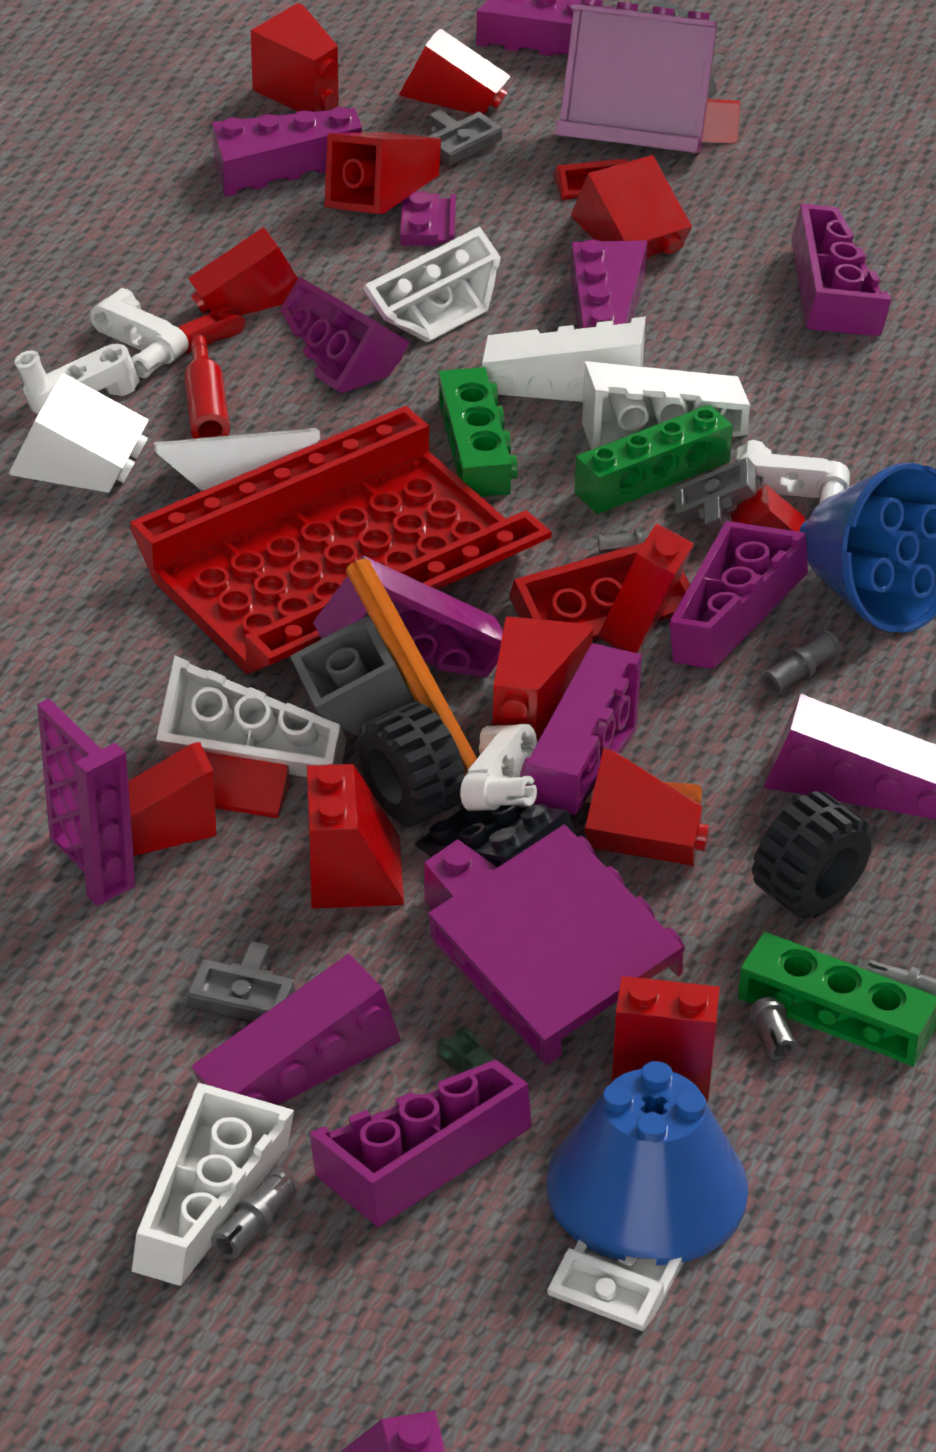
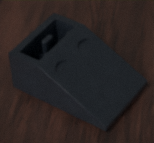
M462 804L460 806L461 810L453 816L432 825L429 833L418 840L415 846L432 857L458 839L490 863L499 867L564 824L576 837L577 834L568 810L549 808L546 805L540 804L531 806L500 805L496 810L468 811Z

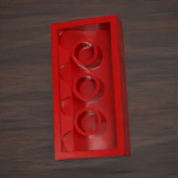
M643 543L514 579L509 598L519 618L593 624L592 640L597 639L636 554ZM684 571L671 601L658 621L674 615L689 588L690 583Z

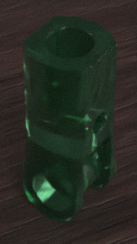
M466 1026L457 1029L456 1036L450 1039L442 1037L436 1042L440 1057L459 1073L495 1060Z

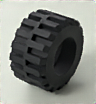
M412 702L368 721L365 725L361 726L360 735L358 736V751L362 770L374 797L392 819H395L402 826L412 827L462 803L461 784L465 773L460 752L448 728L425 704L421 705L419 702Z
M816 791L811 792L808 796L803 795L782 811L762 837L753 859L755 860L752 866L753 881L760 889L797 917L808 920L811 917L816 918L843 900L861 877L873 849L872 841L874 834L870 829L871 826L825 792L819 793Z

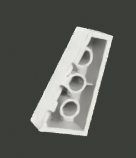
M646 317L632 318L631 323L617 325L613 324V320L597 322L596 327L574 329L573 325L558 327V331L540 333L536 329L488 335L482 367H486L489 382H496L498 395L583 402L585 361L643 367Z
M585 361L582 425L591 450L709 404L733 425L732 437L748 435L750 404L737 376Z
M174 655L156 738L165 755L171 756L192 743L200 742L205 752L286 764L289 767V775L307 777L308 765L342 764L347 739L340 724L292 704L282 703L266 696L264 692L251 687L246 688L227 680L223 675L190 664L189 661Z
M198 1083L136 1233L132 1272L181 1286L212 1247V1235L217 1230H220L235 1214V1205L243 1197L253 1194L287 1149L294 1110Z

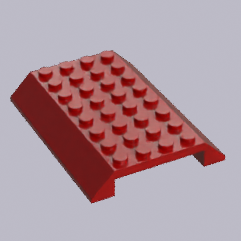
M403 406L130 521V529L154 583L246 674L274 664L321 640L313 621L348 576L346 568L355 561L360 560L362 556L437 590L551 538V531L527 510L506 519L429 452V425L407 406Z

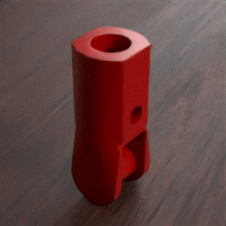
M222 305L207 315L179 326L178 328L182 330L188 339L189 345L185 353L189 354L192 352L191 339L194 336H204L207 345H210L216 341L241 333L245 327V319L239 314L234 315L233 309L230 306Z

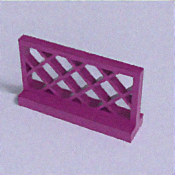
M48 698L38 703L37 708L49 837L85 873L86 895L98 906L135 887L126 752L116 742L101 749Z

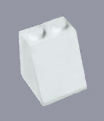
M63 373L34 421L9 474L109 493L116 480L124 484L135 463L129 459V456L137 459L148 439L142 435L148 419Z

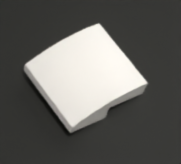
M579 1240L574 1250L568 1248L547 1292L552 1297L644 1331L654 1318L684 1262H682L681 1257L669 1260L667 1265L656 1266V1259L629 1256L625 1257V1261L620 1259L616 1261L589 1250L587 1245Z

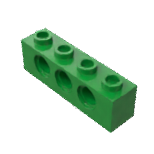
M486 367L439 371L438 402L457 476L481 497L511 494V479L518 478V465L516 455H509L511 454V438L509 430H504L503 407L497 406L498 391L496 382H489Z
M709 404L576 456L574 493L596 514H600L730 462L733 425Z
M765 931L740 969L738 999L753 1004L761 998L773 997L784 1005L787 1011L786 1018L913 1067L936 1030L935 995Z

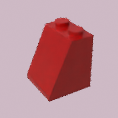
M296 3L250 30L253 91L297 112L328 111L339 106L338 45L304 5Z
M327 133L324 207L374 214L386 213L439 176L441 138L396 133Z
M653 155L588 173L571 213V217L594 240L647 241L646 260L658 253L664 252L669 255L679 251L684 246L692 228Z
M506 616L493 685L492 726L528 724L534 729L538 743L592 644L593 624Z
M354 764L308 765L307 797L311 909L404 905L400 836Z
M621 976L615 1019L612 1082L625 1073L642 1069L649 1062L658 1061L669 1065L672 1072L690 1080L704 1095L706 1101H709L720 987Z

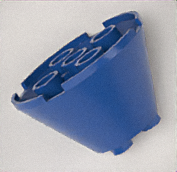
M911 462L892 465L828 497L814 509L809 521L802 524L799 532L806 533L807 560L810 567L818 577L830 586L867 623L882 631L906 633L925 626L936 617V469Z
M657 1061L649 1062L642 1069L625 1073L615 1079L605 1088L602 1095L560 1143L552 1155L548 1167L547 1197L550 1208L561 1227L577 1242L580 1240L587 1245L589 1250L616 1261L618 1259L625 1261L626 1256L656 1259V1266L667 1265L669 1260L681 1257L682 1262L704 1256L728 1240L739 1227L744 1217L748 1197V1181L739 1157L707 1104L704 1095L690 1080L672 1072L669 1065Z

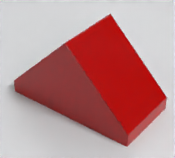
M767 484L759 489L755 496L747 498L737 506L736 510L729 512L732 522L796 532L800 531V527L805 522V517Z

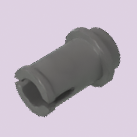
M636 528L634 533L598 535L597 543L600 546L598 547V554L601 555L644 543L649 534L648 532H640V529Z
M764 997L754 1002L750 1008L749 1022L753 1028L759 1030L769 1058L772 1060L786 1058L787 1056L782 1045H786L788 1052L793 1055L797 1051L798 1045L785 1021L787 1011L784 1005L773 997Z

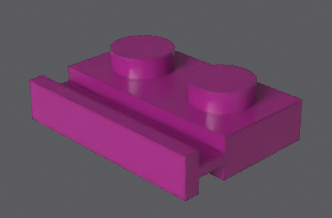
M416 191L402 201L400 245L438 246V243H448L454 240L456 194H450V198H439L437 193Z

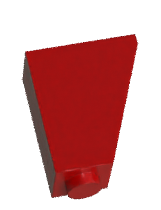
M439 29L425 45L399 96L471 114L480 112L485 115L490 107L497 110L505 99L508 91L503 88L510 75Z
M263 227L188 277V280L196 290L190 296L202 314L208 311L212 312L222 305H228L233 309L234 315L239 314L242 316L283 305L298 277L277 243Z
M656 523L636 554L598 638L617 649L638 653L671 601L694 543Z
M200 742L186 746L128 781L133 856L217 836L214 771Z
M603 748L585 826V836L592 848L694 866L697 851H706L710 825L702 824V806L617 752Z

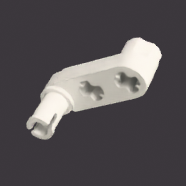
M121 288L108 298L102 300L90 311L91 322L98 332L141 350L140 353L131 358L140 378H148L164 363H172L188 349V339L181 329L171 325L164 319L141 310L140 303L135 299L133 293L127 289Z
M122 344L105 346L47 374L36 351L23 352L14 361L24 382L23 392L30 409L37 414L40 413L63 373L95 391L105 388L109 394L119 396L130 394L140 382L129 351Z
M756 440L747 441L743 446L737 448L735 462L749 457L755 465L756 492L767 484L779 495L820 498L821 503L828 497L849 487L850 472L847 466L841 462L828 461L823 458L772 454L770 449L766 448L762 442ZM788 474H797V480L788 479Z
M530 725L486 726L482 729L479 744L480 756L468 769V773L461 784V800L468 811L496 810L500 805L531 806L534 803L537 794L536 785L525 786L526 784H533L534 779L531 776L520 777L524 760L531 756L537 745L535 731Z

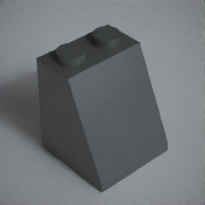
M369 615L290 656L318 713L330 721L340 724L342 728L356 736L360 735V728L366 722L406 704L415 702Z

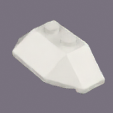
M478 227L365 284L363 289L385 321L425 342H431L488 311L495 284L496 270L499 267L501 257L481 227Z
M316 428L154 442V451L203 491L317 443L320 440V431Z

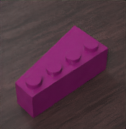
M487 0L476 13V46L488 47L490 43L505 45V50L519 51L521 47L539 50V55L568 54L574 9H571V3L581 5V0Z
M337 107L328 111H299L296 114L278 116L266 114L258 118H228L224 121L212 122L214 160L224 196L236 195L238 189L249 186L253 190L267 187V182L286 178L287 181L299 179L305 172L313 170L318 173L326 172L327 133H362V126L356 108Z
M725 521L670 620L673 662L714 669L808 574L806 533Z
M800 694L773 752L763 788L806 796L811 792H825L839 802L936 819V745Z
M495 1059L437 1082L438 1090L431 1093L414 1095L411 1092L395 1099V1107L371 1116L368 1110L348 1117L349 1125L330 1132L326 1126L311 1131L309 1136L315 1175L369 1221L380 1227L532 1128L528 1083Z

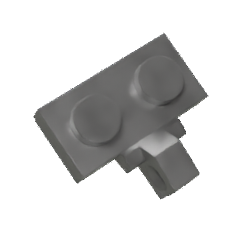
M442 110L429 114L430 124L428 132L431 135L427 137L441 138L440 160L448 166L502 140V127L480 112L460 121H456Z
M746 457L676 486L677 517L682 523H688L700 518L705 523V526L709 527L715 534L716 538L725 521L732 522L729 512L736 510V503L756 495L755 465L749 457Z
M251 941L241 965L236 963L227 965L203 959L188 992V1005L200 1010L254 1021L295 992L294 979L273 975V972L268 971L270 966V960H268L269 945Z

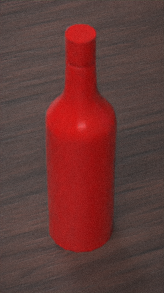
M196 335L191 339L193 361L187 365L184 372L191 435L193 439L228 436L230 433V422L223 372L215 361L209 359L206 338L202 335Z

